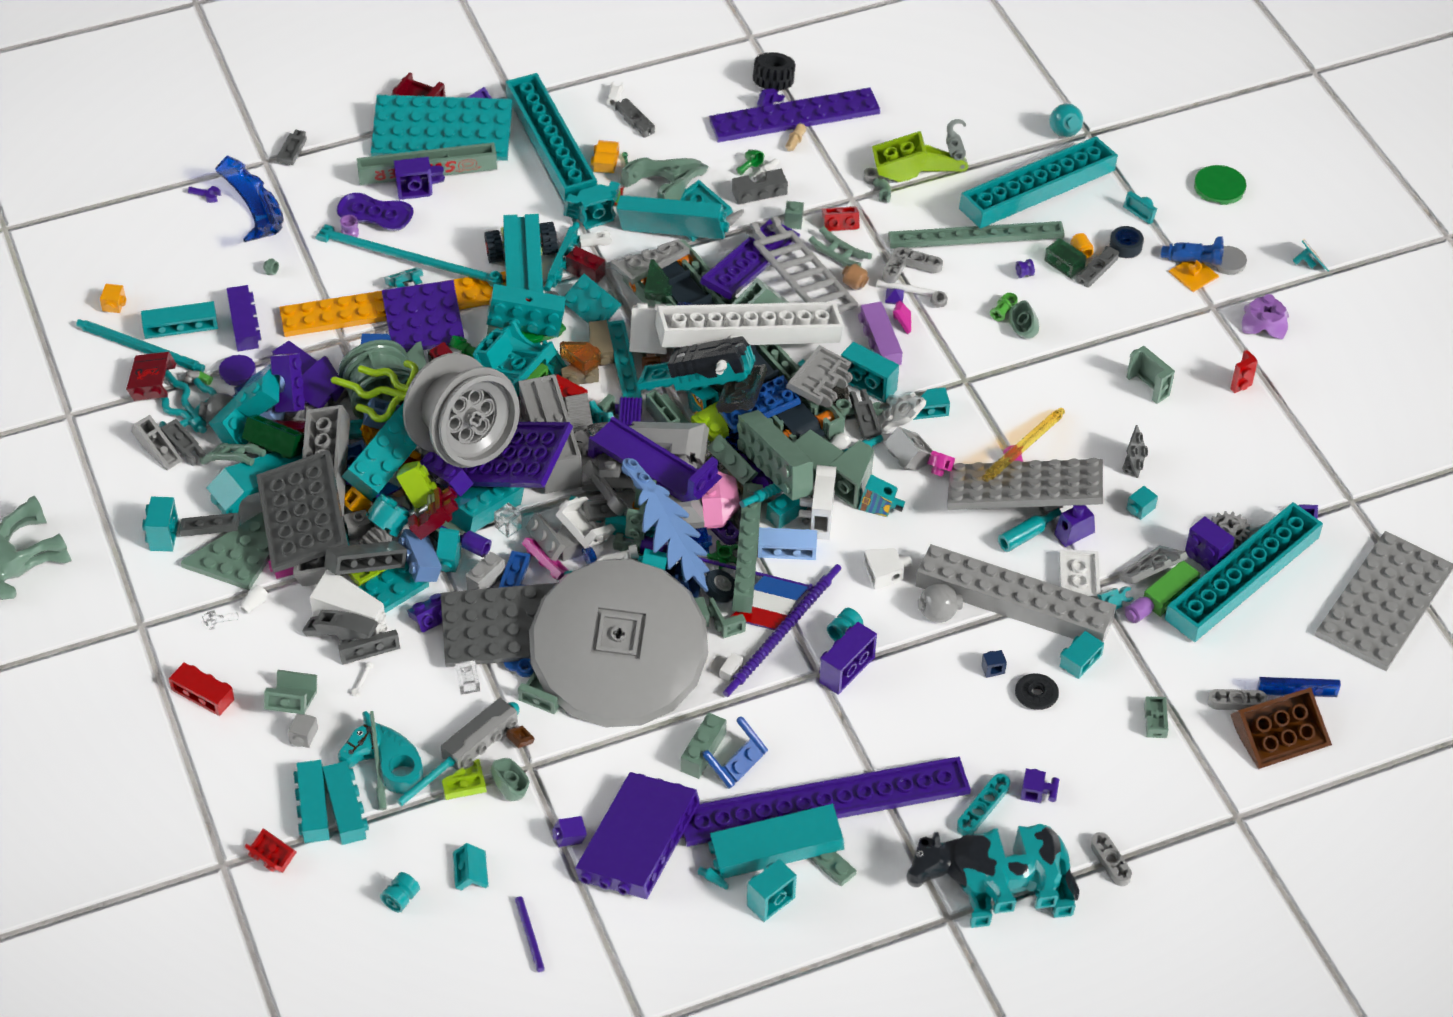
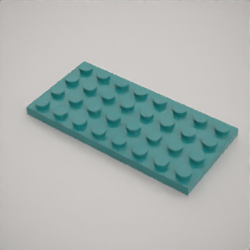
M376 95L371 156L494 143L497 160L508 161L512 99Z

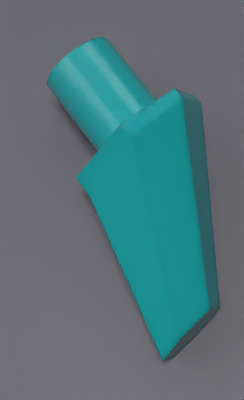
M700 867L698 869V875L728 890L729 884L713 868L709 867L706 869Z

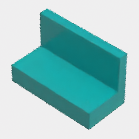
M465 843L453 852L455 888L462 891L472 883L487 888L489 885L486 851L469 843Z

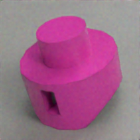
M932 451L927 464L933 466L932 474L943 477L945 470H952L955 458Z

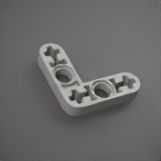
M898 247L893 251L883 269L882 280L886 283L897 282L905 266L931 273H939L942 271L943 260L933 255Z

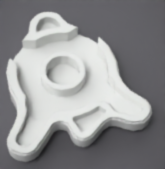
M913 392L905 393L901 396L889 395L886 402L890 407L882 413L884 421L880 424L881 431L886 433L893 427L902 426L912 421L924 408L926 400Z

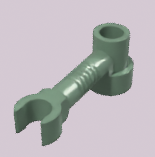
M837 400L835 407L845 417V420L847 415H854L853 407L850 408L851 404L848 400ZM880 402L873 403L876 416L882 415L883 409H879Z

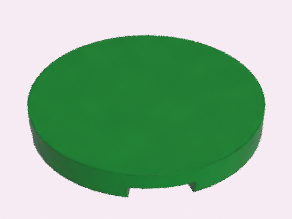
M1210 165L1202 168L1196 174L1194 181L1195 191L1202 199L1218 202L1220 205L1233 204L1241 200L1247 187L1244 176L1236 169L1225 165Z

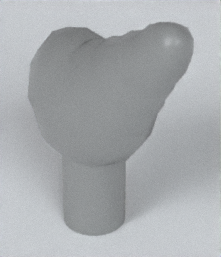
M743 209L726 217V221L729 222V228L744 214Z

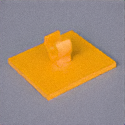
M1197 260L1196 262H1182L1169 270L1171 275L1192 292L1219 278V275L1211 268Z

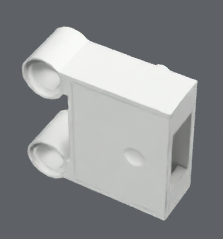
M817 465L813 498H800V506L812 507V511L799 510V517L811 518V530H817V539L830 540L836 467Z

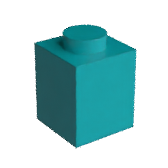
M1143 485L1128 497L1126 510L1141 520L1156 508L1158 495Z

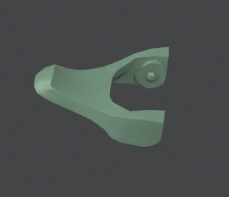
M643 157L630 161L623 167L620 183L627 188L642 178L661 176L671 181V183H665L659 188L657 198L680 200L688 183L697 176H703L709 166L694 158L653 160Z

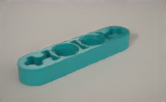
M996 774L960 816L957 822V831L960 835L974 834L1007 794L1010 788V779L1007 775ZM1001 782L1004 783V785L1001 784V785L999 786L998 791H997V790H996L997 784H1000ZM992 795L995 800L987 801L984 799V796ZM978 808L984 813L982 815H975L972 810ZM971 819L972 821L970 823V827L967 826L966 828H964L963 825L966 826L969 823V820Z

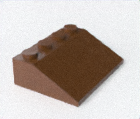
M1311 687L1230 714L1239 738L1258 769L1332 745Z

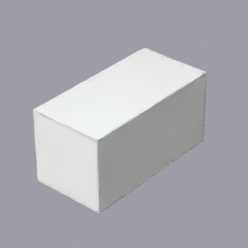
M731 653L720 668L719 677L731 682L733 676L743 665V657Z

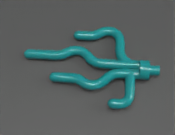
M166 370L165 378L170 384L183 390L181 404L185 410L171 408L169 406V398L164 397L160 398L163 411L168 415L184 418L180 421L183 427L189 425L196 433H206L207 423L199 416L200 404L194 409L188 401L190 396L189 386L185 382L178 381L169 370ZM199 378L194 379L193 382L200 391L211 396L217 394L213 387L206 386ZM161 421L159 423L160 428L166 425L167 423L165 421Z

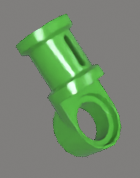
M1011 292L1005 293L998 300L996 307L990 310L992 318L999 322L1003 321L1005 314L1018 303L1017 295Z

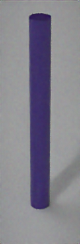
M518 896L515 898V902L538 973L545 971V966L524 898Z

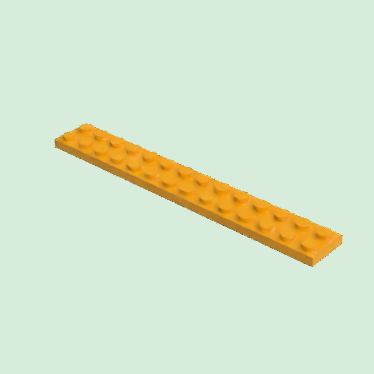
M506 271L500 272L503 277V283L501 284L506 286ZM471 277L452 279L454 281L459 310L489 305L493 289L489 283ZM382 291L279 307L285 337L387 321Z

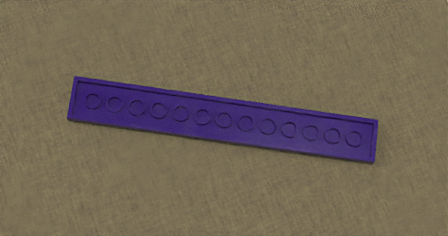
M960 756L701 803L698 805L683 835L686 847L711 842L710 833L829 804L834 805L837 819L969 795L971 788Z

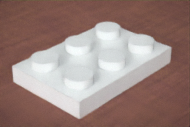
M1060 549V587L1098 599L1097 594L1101 593L1099 551Z

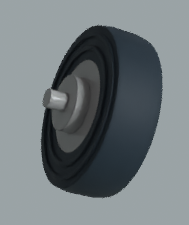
M720 569L710 571L705 577L708 587L707 595L710 598L713 597L717 602H730L733 599L734 577Z

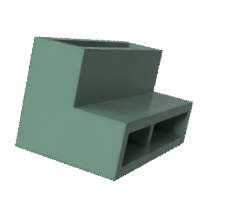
M657 390L646 394V410L656 422L690 423L667 393L660 395Z

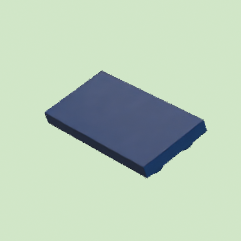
M782 375L717 404V409L732 432L736 433L738 432V415L759 410L767 418H770L801 404V401L795 392L786 388L788 381Z

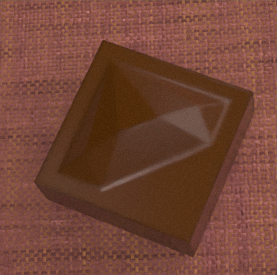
M523 725L507 730L505 735L517 748L533 744L535 740Z

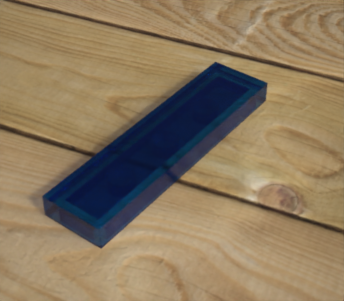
M1259 677L1256 690L1263 691L1266 695L1285 696L1311 687L1315 697H1338L1341 681L1340 679Z

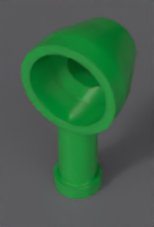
M756 149L747 150L745 153L747 161L736 168L737 173L743 175L751 166L759 167L764 161V153Z

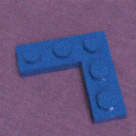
M512 550L498 588L525 585L522 583L531 560V554Z

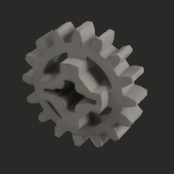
M1224 511L1223 515L1218 512L1216 517L1212 516L1211 521L1235 538L1232 549H1234L1235 545L1240 546L1250 535V524H1247V519H1241V514L1235 516L1233 511L1231 514Z

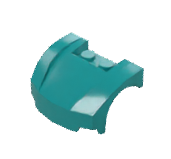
M511 321V325L504 329L496 328L489 333L477 346L473 356L483 367L493 368L503 373L511 381L517 397H519V381L526 380L540 363L548 364L557 352L552 341L544 345H537L529 341L520 331L516 321Z

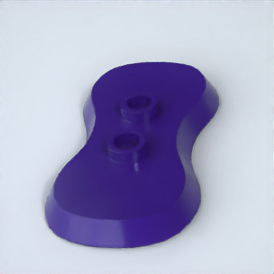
M358 192L345 195L339 201L336 209L338 216L341 218L345 215H353L357 217L358 223H373L389 231H399L405 228L414 213L413 207L407 202L398 200L381 201Z

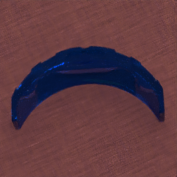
M227 155L215 167V171L239 193L247 204L255 227L243 238V241L251 242L276 235L282 229L281 225L284 222V218L275 196L264 188L263 185L265 183L260 177L246 170V165L243 162Z

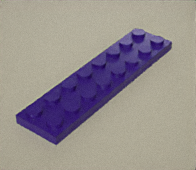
M771 218L760 227V231L766 237L776 235L774 231L772 232L767 228L768 225L773 224ZM781 224L787 231L792 230L789 227ZM794 231L795 234L800 238L801 234ZM748 237L701 278L700 284L731 300L771 264L754 246L755 239ZM790 238L764 246L768 251L795 243Z

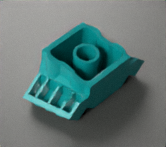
M611 181L608 186L599 184L580 190L577 196L569 194L565 200L563 215L579 220L586 230L613 222L616 217L613 206L618 199L621 183Z

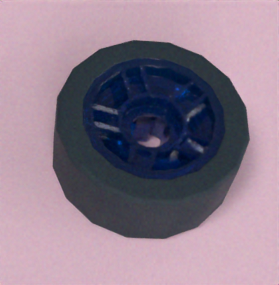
M1120 226L1112 231L1109 246L1119 251V257L1133 258L1142 252L1144 237L1140 230L1134 227Z

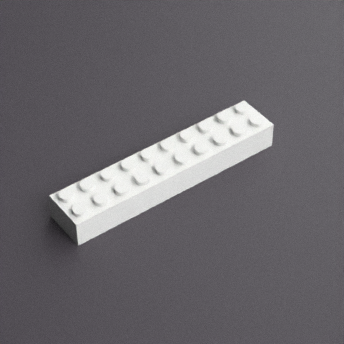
M836 302L658 306L655 318V326L662 347H691L695 344L700 345L701 343L729 339L732 335L735 337L743 336L750 345L840 343L844 328Z

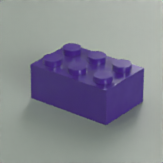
M857 622L853 627L850 626L846 630L845 635L841 639H837L828 652L825 651L820 658L819 683L839 695L875 658L877 633L860 622Z

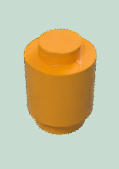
M1078 233L1072 237L1070 243L1079 257L1087 259L1093 255L1094 247L1086 234Z

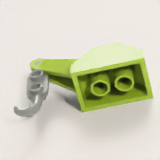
M954 119L948 123L946 144L949 152L925 144L921 130L872 146L878 174L897 182H903L916 178L921 171H966L969 167L965 158L966 151L961 136L954 131L953 126L962 124L966 127L967 124L962 119Z

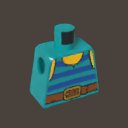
M870 475L858 510L888 517L891 508L902 512L906 501L895 498L898 491L896 486L874 475Z

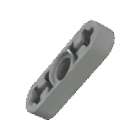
M1214 689L1210 691L1207 702L1211 708L1216 710H1241L1266 702L1268 698L1260 690ZM1240 697L1243 702L1236 703L1232 698Z
M1095 833L1090 844L1094 854L1116 885H1128L1132 877L1130 867L1106 833ZM1114 856L1117 861L1110 863L1105 857ZM1120 872L1121 875H1126V877L1118 876V873Z

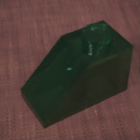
M651 259L644 290L645 299L667 302L668 296L672 294V285H670L669 278L657 262Z

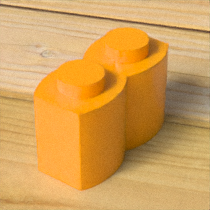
M599 140L597 145H594V156L591 157V166H593L594 172L615 173L620 152L619 142Z

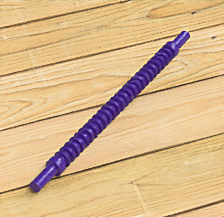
M835 564L827 575H823L816 585L813 586V589H810V592L807 593V596H804V599L794 607L791 614H788V617L781 622V625L775 629V632H772L771 636L765 640L762 647H759L755 654L752 655V658H749V661L742 666V669L733 676V681L723 691L725 697H729L739 685H743L749 675L759 667L762 660L766 659V656L772 652L775 645L782 641L785 634H788V631L798 623L801 616H804V613L811 608V605L817 601V598H820L823 591H826L832 584L833 578L841 571L842 567L839 564Z

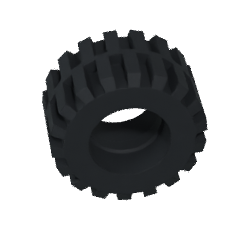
M778 52L759 54L754 60L753 81L764 89L786 90L794 84L796 63L790 56Z

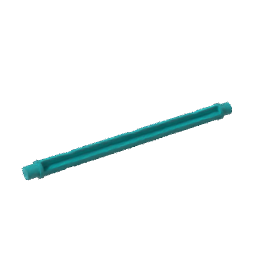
M78 319L76 322V326L82 328V330L102 336L105 339L140 350L146 354L169 351L177 365L192 371L204 372L205 370L204 364L189 357L181 356L178 353L88 320Z

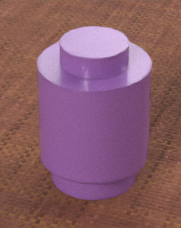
M1146 596L1139 597L1125 607V616L1129 621L1138 623L1152 613L1154 604Z

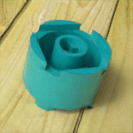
M381 494L365 515L383 530L389 529V534L398 537L408 523L410 511L398 506V502L393 498Z

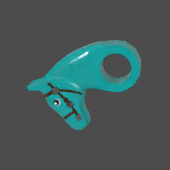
M367 711L362 712L364 723L354 729L347 742L338 752L339 762L347 761L349 769L360 761L375 759L371 719ZM375 723L379 762L384 786L393 793L405 794L424 778L420 755L416 747L402 734L392 728ZM402 766L413 769L406 776L392 774L394 769Z

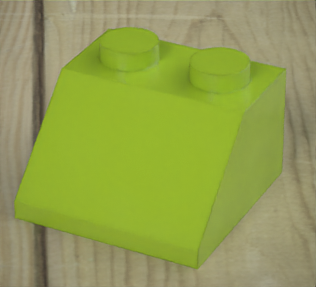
M419 461L401 465L396 476L414 508L426 505L428 495L433 494L434 489L437 488V485L430 481L427 468L421 465Z

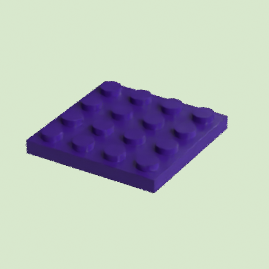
M453 280L382 290L391 341L403 346L406 353L420 341L423 350H428L442 342L450 346L452 336L465 338Z

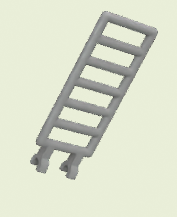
M777 216L772 217L771 221L773 224L767 226L776 235L766 237L760 231V226L757 222L750 224L752 230H748L746 234L755 239L754 246L805 303L828 302L844 297L848 303L837 307L839 313L858 307L859 304L794 231H787L781 225V221ZM790 238L795 243L768 251L764 246ZM797 250H801L806 255L781 263L774 258ZM810 261L816 266V268L792 275L785 270L786 268ZM820 273L827 278L826 280L800 287L796 282L797 280ZM833 285L837 290L811 299L807 292Z

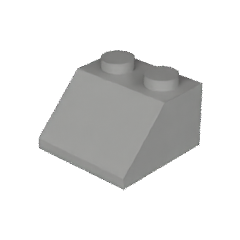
M899 426L884 442L889 448L887 451L892 456L897 457L899 460L898 464L906 470L909 468L916 471L928 465L930 454L933 451L918 433Z

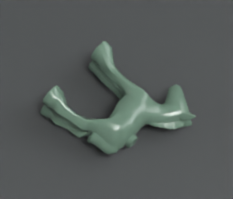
M35 495L28 498L27 502L19 505L12 513L3 517L0 523V600L14 599L17 595L15 587L5 582L7 579L18 578L33 567L51 561L65 564L72 561L67 551V545L60 533L20 551H17L14 545L9 542L13 533L19 528L27 525L47 524L42 507Z

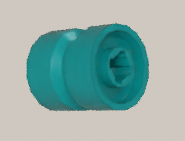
M846 607L827 626L826 630L829 636L836 641L845 635L846 630L850 626L853 627L857 622L864 624L857 611Z
M399 872L391 881V885H388L380 894V898L389 909L401 913L409 904V900L413 899L419 892L420 885L411 875Z

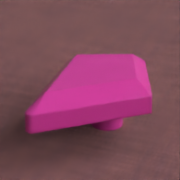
M898 301L893 310V318L898 320L905 332L909 334L911 333V311L904 303Z

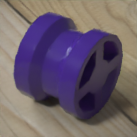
M1026 259L1024 262L1016 261L1015 268L1019 278H1024L1026 275H1035L1032 259Z

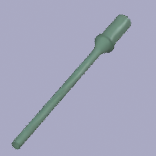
M370 711L378 781L375 788L377 791L378 809L386 810V787H384L381 779L374 711Z

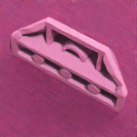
M718 471L717 474L721 475L722 478L701 498L705 522L704 529L723 528L740 508L735 477Z

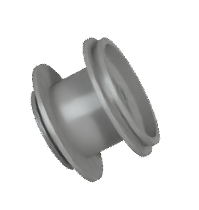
M462 353L444 354L427 363L412 380L403 405L404 425L411 440L424 450L437 453L445 462L462 468L485 464L502 453L515 434L520 414L519 400L511 381L498 370L483 367L476 359Z

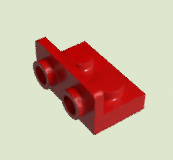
M856 206L822 208L824 227L828 231L855 230L860 228L859 211Z

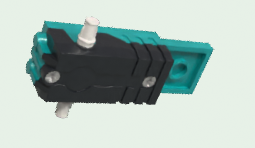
M733 335L729 339L701 343L700 345L695 344L691 347L674 348L669 362L644 367L637 386L639 390L646 389L649 391L656 387L663 386L666 388L674 385L676 391H688L692 388H705L713 384L723 385L731 381L740 382L750 374L755 362V355L750 344L747 343L743 336L735 337Z

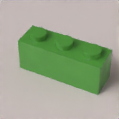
M1183 560L1144 592L1143 597L1146 596L1152 600L1154 604L1152 611L1161 617L1167 611V607L1172 601L1200 579L1201 573Z

